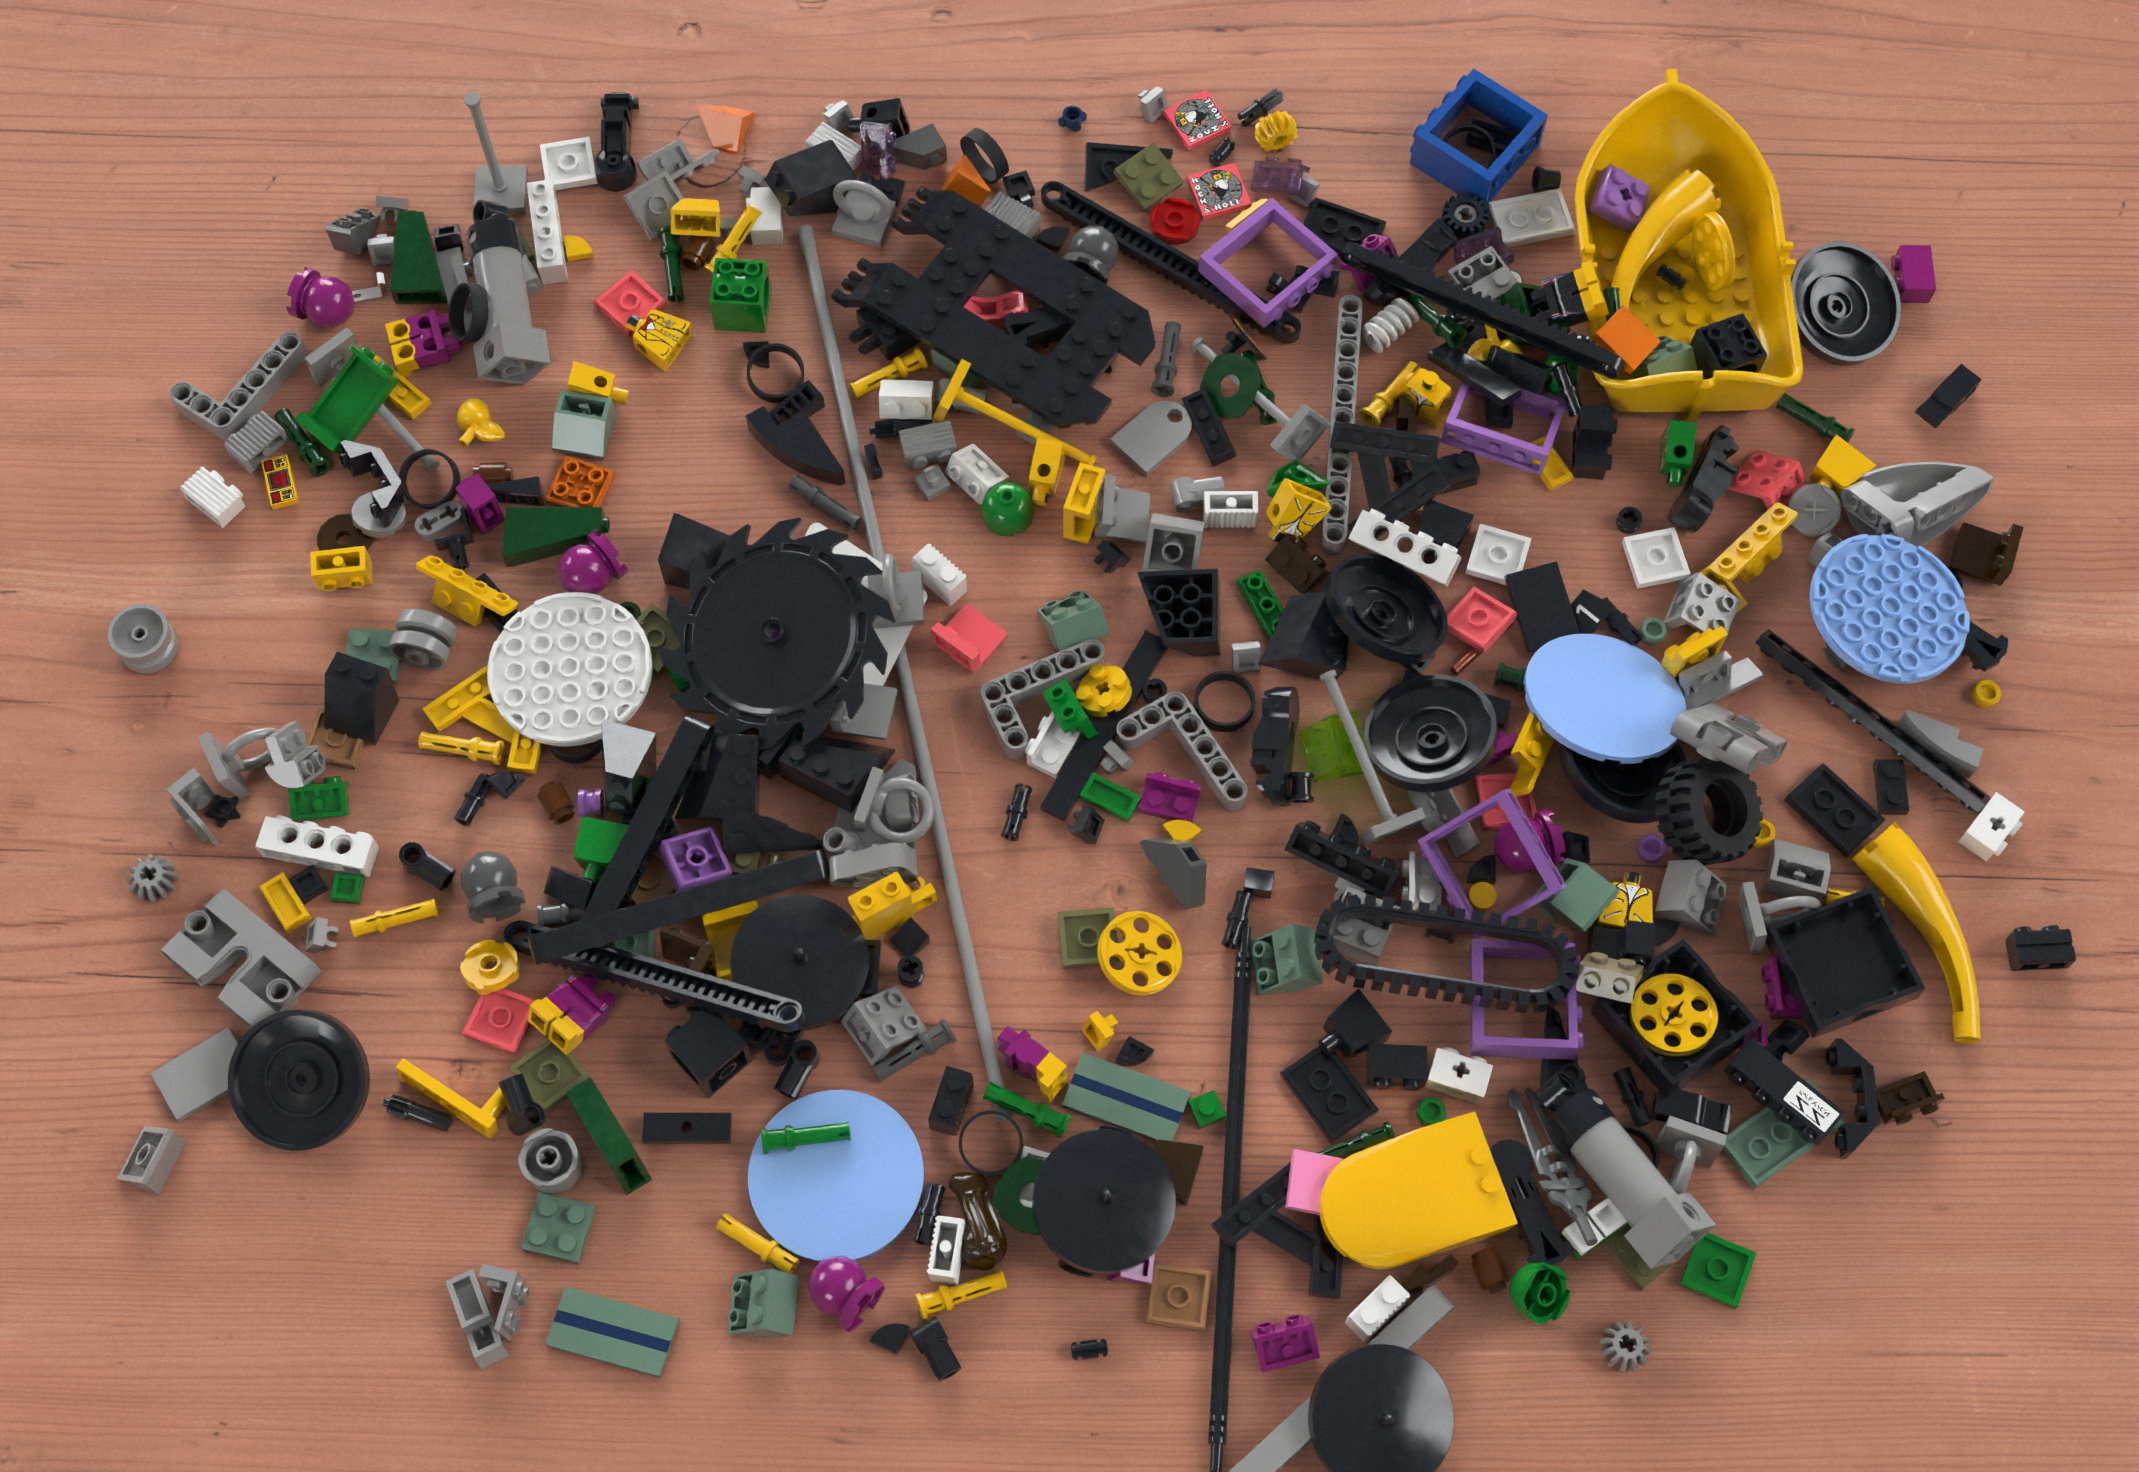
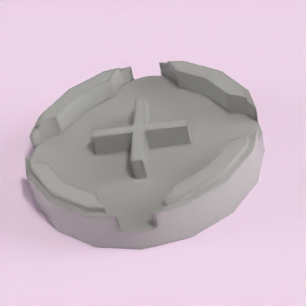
M1804 485L1797 489L1788 500L1787 507L1798 513V518L1791 526L1802 535L1810 537L1824 535L1833 530L1840 520L1841 502L1836 493L1825 485Z

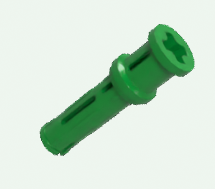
M991 1081L983 1095V1099L1031 1120L1035 1127L1042 1126L1055 1132L1058 1138L1062 1137L1071 1117L1069 1113L1064 1115L1049 1108V1104L1045 1102L1040 1104L1032 1102Z
M849 1121L846 1123L796 1129L790 1125H786L783 1129L775 1130L761 1128L763 1154L781 1149H787L789 1152L796 1149L795 1146L851 1140Z

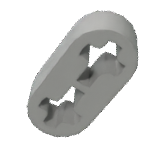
M448 501L419 516L415 521V529L418 536L425 541H432L459 527L463 523L460 512L461 505L455 501ZM452 511L456 516L451 518L447 513ZM429 524L432 527V529L430 531H427V529L424 528V525Z

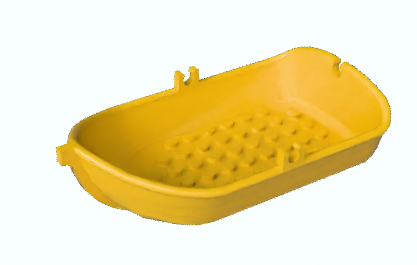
M1666 69L1663 79L1664 84L1648 91L1617 114L1600 133L1585 158L1577 177L1574 195L1581 264L1591 260L1597 272L1601 289L1610 288L1617 263L1633 232H1626L1590 210L1599 173L1601 170L1603 171V168L1612 164L1634 178L1645 182L1650 187L1644 214L1672 181L1688 169L1690 173L1698 170L1706 175L1715 187L1711 191L1715 199L1718 197L1721 199V207L1716 213L1723 218L1732 237L1736 261L1734 280L1730 287L1717 291L1710 290L1704 284L1694 260L1691 231L1643 272L1631 294L1628 310L1656 337L1668 336V338L1681 341L1687 345H1690L1696 329L1744 313L1768 356L1759 373L1714 370L1713 377L1705 380L1703 379L1702 371L1671 372L1636 379L1626 370H1623L1618 379H1611L1594 371L1593 373L1596 380L1604 387L1612 408L1619 412H1683L1685 421L1696 422L1701 412L1765 410L1773 405L1790 387L1800 383L1803 376V360L1791 275L1795 268L1796 260L1790 259L1793 241L1786 242L1779 192L1772 172L1746 131L1726 111L1709 98L1688 85L1678 83L1677 69ZM1662 264H1666L1667 268L1670 267L1679 273L1682 279H1687V283L1681 291H1678L1676 286L1672 287L1662 280V276L1658 277L1656 275L1658 268ZM1605 316L1587 321L1590 342L1593 341L1592 337L1606 323Z

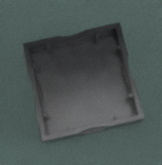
M1874 886L1837 899L1821 909L1805 911L1770 924L1766 928L1767 937L1765 942L1772 956L1777 957L1778 969L1812 1038L1918 999L1925 989L1907 951L1896 938L1892 922Z
M1681 939L1652 959L1644 968L1643 976L1636 985L1635 992L1646 980L1661 974L1687 976L1703 985L1716 1003L1718 1023L1712 1039L1702 1050L1685 1057H1669L1650 1050L1632 1030L1629 1019L1631 1003L1599 996L1596 998L1591 1014L1657 1089L1660 1088L1667 1098L1743 1046L1750 1038L1753 1039L1761 1024L1735 994L1718 981L1711 968L1684 939ZM1677 984L1667 986V990L1672 995L1683 993L1682 988ZM1650 993L1641 996L1642 1001L1648 1005H1653L1657 1002L1656 997ZM1701 1000L1691 1002L1692 1007L1696 1011L1701 1012L1707 1009L1706 1004ZM1681 1005L1678 1007L1676 1011H1674L1673 1013H1669V1018L1665 1026H1667L1671 1019H1673L1674 1017H1678V1012ZM1650 1019L1640 1021V1026L1645 1030L1650 1031L1656 1027ZM1692 1026L1690 1028L1691 1033L1696 1037H1704L1706 1035L1705 1030L1700 1026ZM1668 1035L1664 1038L1665 1043L1670 1047L1680 1045L1679 1039L1673 1035Z

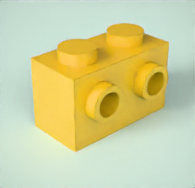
M365 546L310 552L311 577L318 590L334 591L337 588H361L364 585L373 584L372 560Z

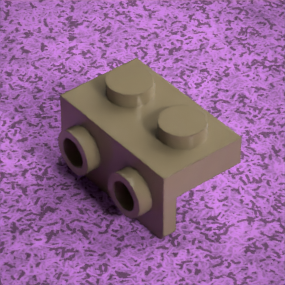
M1599 952L1588 953L1579 964L1576 990L1582 993L1632 1003L1636 985L1643 976L1644 965L1636 964L1631 959L1616 960L1608 958L1606 954Z

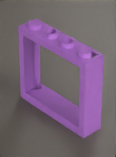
M1271 198L1204 252L1199 258L1198 271L1265 328L1274 319L1277 321L1287 308L1296 306L1305 293L1314 291L1322 279L1331 276V272L1337 268L1338 254ZM1274 222L1319 261L1265 304L1225 270L1221 264Z
M1462 382L1445 423L1440 442L1541 476L1562 421L1566 405L1561 397L1549 393L1537 395L1521 388V397L1513 401V407L1553 420L1544 445L1540 447L1457 419L1468 392L1485 398L1483 394ZM1450 431L1457 433L1456 437L1449 435ZM1532 460H1539L1540 465L1532 463Z
M1511 789L1502 790L1418 839L1421 845L1419 848L1423 853L1422 857L1425 861H1430L1435 870L1432 873L1436 882L1440 886H1444L1449 894L1447 896L1449 905L1453 910L1455 907L1466 909L1465 919L1470 920L1474 908L1436 841L1499 804L1548 887L1504 912L1501 917V925L1507 921L1509 915L1517 916L1567 888ZM1472 935L1474 939L1480 937L1478 935Z
M1471 939L1469 951L1470 980L1484 982L1483 957L1554 960V958L1543 947L1531 943ZM1568 943L1566 948H1575V943ZM1577 954V958L1574 962L1578 964V970L1579 964L1581 963L1580 954ZM1575 978V982L1566 996L1567 1040L1484 1036V1007L1479 1006V996L1475 995L1472 1005H1470V1056L1575 1060L1578 1049L1583 1048V1033L1578 1032L1577 1023L1582 1022V1006H1577V997L1581 996V992L1576 990L1577 979Z

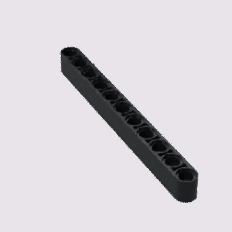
M822 849L529 936L527 939L535 965L830 877L829 863L825 850Z

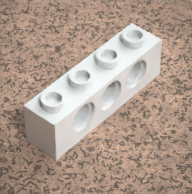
M549 179L527 183L532 229L537 268L542 284L568 281L558 201L553 181Z
M1362 509L1348 538L1351 542L1380 556L1392 559L1394 562L1448 587L1462 559L1460 555L1456 554L1457 548L1443 543L1441 547L1432 542L1433 537L1421 531L1416 535L1409 532L1410 527L1400 521L1395 520L1394 524L1384 520L1386 515L1374 509H1371L1370 512ZM1381 528L1388 529V538L1384 541H1377L1375 538L1376 532ZM1407 539L1413 541V548L1409 552L1403 553L1400 551L1399 546L1402 541ZM1428 551H1435L1437 553V560L1432 564H1426L1423 561V557Z
M277 815L276 818L265 817L255 845L262 857L306 866L314 865L315 868L346 874L363 875L365 878H370L379 851V846L373 836L360 831L356 832V834L347 833L344 829L336 826H330L329 829L323 828L311 821H303V823L293 822L292 819ZM297 836L293 842L286 843L289 837ZM319 841H324L321 847L316 849L313 848L315 843ZM351 846L347 853L340 854L344 847Z

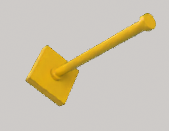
M961 359L932 417L939 422L943 421L952 402L958 403V401H961L1036 440L1037 438L1063 442L964 391L965 388L961 387V383L971 363ZM1063 442L1065 455L1081 463L1093 466L1097 455L1093 453L1089 455Z

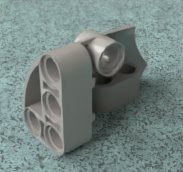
M900 758L884 774V782L893 778H908L916 781L915 766ZM895 789L888 792L884 808L879 817L882 824L887 829L898 833L914 829L915 824L919 821L918 796L907 789ZM858 805L852 813L838 807L834 827L829 829L823 837L824 847L830 853L829 871L830 884L832 886L866 888L894 872L899 873L905 884L917 881L916 840L910 843L903 842V844L888 842L874 832L870 823L866 832L857 830L854 826V816Z

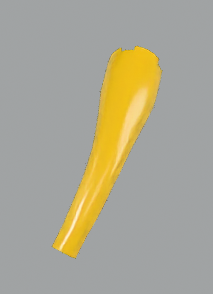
M1688 169L1672 181L1655 199L1632 232L1617 263L1611 287L1619 288L1621 307L1624 305L1628 309L1631 294L1640 276L1653 262L1692 231L1696 217L1700 214L1716 212L1721 207L1720 197L1715 199L1711 191L1715 187L1714 184L1702 172L1696 170L1690 173Z
M1893 822L1883 833L1858 852L1852 860L1908 917L1932 948L1945 975L1950 991L1953 1008L1952 1027L1954 1041L1965 1044L1977 1043L1981 1040L1979 998L1971 957L1961 927L1928 861L1911 838Z

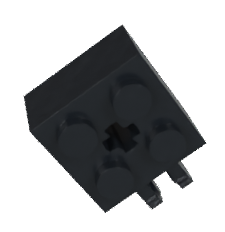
M868 308L856 310L857 322L860 327L850 334L849 340L857 344L859 341L869 337V339L859 345L858 350L863 355L878 348L887 360H893L921 342Z

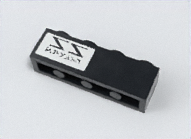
M1752 1038L1748 1040L1724 1070L1734 1084L1746 1088L1751 1092V1096L1756 1102L1771 1108L1781 1122L1792 1125L1799 1131L1798 1133L1801 1138L1808 1143H1814L1818 1146L1845 1114L1844 1111Z

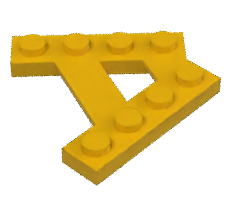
M488 665L422 708L439 733L463 717L512 744L507 764L508 770L536 774L542 743L531 740L513 729L501 716L495 704L489 701L492 697L487 679Z

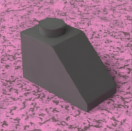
M933 123L888 142L889 158L897 163L925 170L932 166H939L947 160L946 144Z

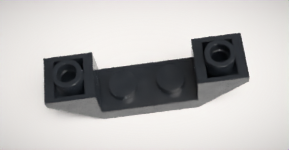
M347 440L341 441L342 453H339V459L343 468H348L353 477L371 472L374 478L380 480L381 489L371 492L373 503L370 504V510L375 519L379 518L384 528L390 526L404 502L402 481L381 448Z
M1836 1038L1829 1048L1826 1049V1063L1831 1065V1075H1855L1852 1077V1091L1857 1094L1858 1103L1855 1105V1119L1860 1121V1123H1844L1835 1133L1834 1143L1835 1148L1840 1151V1159H1847L1878 1126L1880 1120L1874 1066L1842 1038Z

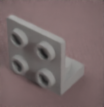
M1105 475L1097 497L1095 536L1146 543L1150 494L1121 489L1115 486L1116 476Z
M1698 572L1680 580L1664 623L1670 630L1688 624L1700 633L1709 628L1715 630L1723 626L1728 633L1740 599Z
M864 683V702L853 719L848 717L845 701L837 703L829 720L832 731L834 733L886 740L898 693L897 689Z
M192 768L166 789L173 797L169 802L204 843L209 840L216 846L219 844L218 840L195 813L197 810L205 808L215 795L201 775Z
M896 986L855 1002L841 1021L871 1066L884 1060L893 1047L915 1039L920 1032L926 1033L927 1031L925 1025Z
M482 1264L479 1273L481 1279L486 1283L487 1287L492 1288V1293L504 1296L494 1330L504 1341L510 1342L512 1335H517L519 1331L521 1317H518L521 1305L525 1306L528 1301L530 1289L527 1288L528 1284L517 1271Z

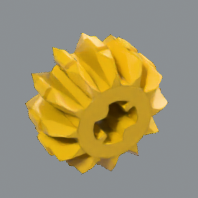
M1277 110L1274 114L1268 113L1267 117L1260 118V123L1255 125L1257 143L1266 152L1272 150L1275 153L1278 149H1284L1285 146L1292 145V140L1298 137L1297 124L1287 111L1280 113Z

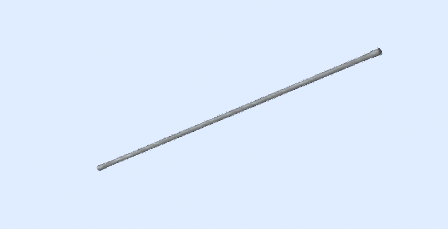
M803 225L797 231L801 249L805 256L870 553L873 558L883 563L885 554L816 252L813 228L810 225ZM904 643L895 661L922 785L930 793L934 803V818L931 826L988 1082L991 1081L1005 1089ZM992 1102L993 1110L1003 1112L1011 1118L1013 1117L1010 1110ZM994 1114L995 1120L998 1122L1008 1120L1003 1116Z

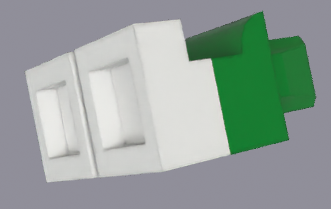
M1609 1197L1587 1212L1586 1215L1598 1239L1595 1245L1587 1246L1576 1221L1566 1227L1561 1233L1560 1238L1564 1243L1570 1241L1573 1248L1572 1253L1577 1260H1580L1615 1235L1627 1223V1220Z

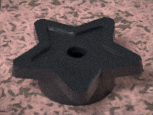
M217 794L205 815L215 818L218 827L223 828L229 820L241 818L236 810L239 798L237 796L232 798L221 797Z

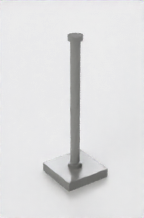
M469 92L465 95L464 101L466 106L470 108L488 166H476L474 205L481 199L505 204L508 208V214L526 213L527 166L498 165L480 108V96L476 92Z
M348 327L305 357L312 378L319 387H322L338 375L353 354L349 350L350 346L358 347L354 334ZM382 404L377 413L413 453L424 450L416 439ZM430 455L419 458L425 465L424 469L428 473L435 471L440 465V462Z
M1202 337L1196 338L1191 344V349L1195 353L1199 352L1210 363L1217 356L1206 345V341ZM1226 376L1239 387L1240 383L1237 376ZM1257 391L1254 401L1284 426L1270 446L1291 461L1297 458L1301 461L1331 423L1305 404L1299 408L1292 418H1289L1260 391Z
M1331 670L1320 675V679L1326 683L1383 817L1381 824L1369 828L1360 836L1363 845L1367 846L1415 827L1426 816L1422 807L1401 816H1397L1396 813L1393 814L1336 681V671Z

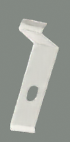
M381 272L376 273L379 286L352 291L353 296L361 294V297L354 298V301L383 297L380 283L385 284L384 274Z

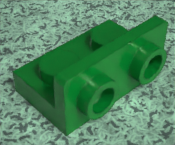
M1066 679L1043 692L1064 733L1076 729L1077 732L1083 731L1088 739L1098 734Z
M341 776L325 777L324 783H313V780H311L305 786L288 788L292 821L350 815L347 787L350 786L349 780L341 781Z

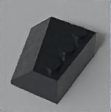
M821 736L806 747H803L801 745L803 737L794 739L780 757L781 778L852 813L861 800L872 767L882 770L895 753V749Z

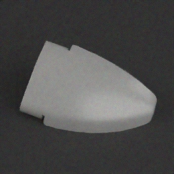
M1945 462L1902 463L1875 469L1863 474L1859 482L1841 491L1840 499L1845 513L1858 535H1894L1904 538L1905 542L1916 547L1919 545L1923 547L1947 531L1980 503L1990 492L1994 477L1981 468Z

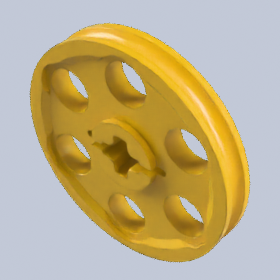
M1708 212L1707 214H1700L1696 217L1692 229V248L1697 270L1704 284L1710 290L1726 289L1731 286L1734 280L1736 268L1731 234L1725 221L1718 213Z
M1144 911L1123 913L1106 926L1098 941L1097 956L1104 975L1114 986L1126 993L1137 996L1158 993L1175 979L1182 963L1180 941L1171 926L1154 914ZM1134 921H1143L1147 926V931L1145 933L1136 931ZM1110 931H1119L1123 936V942H1113L1110 938ZM1157 937L1167 938L1170 948L1166 950L1160 948L1157 944ZM1137 948H1140L1141 953L1145 954L1142 959L1139 958L1138 953H1134ZM1111 957L1119 958L1123 964L1122 970L1113 969L1110 966L1109 959ZM1158 963L1168 966L1170 970L1169 976H1162L1157 972L1156 966ZM1139 973L1143 975L1146 979V985L1144 987L1137 986L1133 982V974Z
M1661 974L1646 980L1636 990L1634 1000L1629 1009V1019L1633 1032L1647 1048L1664 1056L1685 1057L1699 1052L1710 1042L1717 1027L1718 1011L1713 997L1699 982L1679 974ZM1677 984L1682 988L1683 993L1672 995L1667 990V986ZM1650 993L1656 997L1657 1002L1653 1005H1648L1642 1001L1641 996ZM1701 1000L1706 1004L1707 1009L1701 1012L1696 1011L1692 1007L1691 1002ZM1681 1005L1678 1017L1671 1019L1667 1026H1665L1669 1013H1673ZM1650 1019L1656 1027L1650 1031L1645 1030L1640 1026V1021ZM1692 1026H1700L1705 1030L1706 1035L1704 1037H1696L1691 1033L1690 1028ZM1668 1035H1673L1679 1039L1680 1045L1670 1047L1665 1043L1664 1038Z

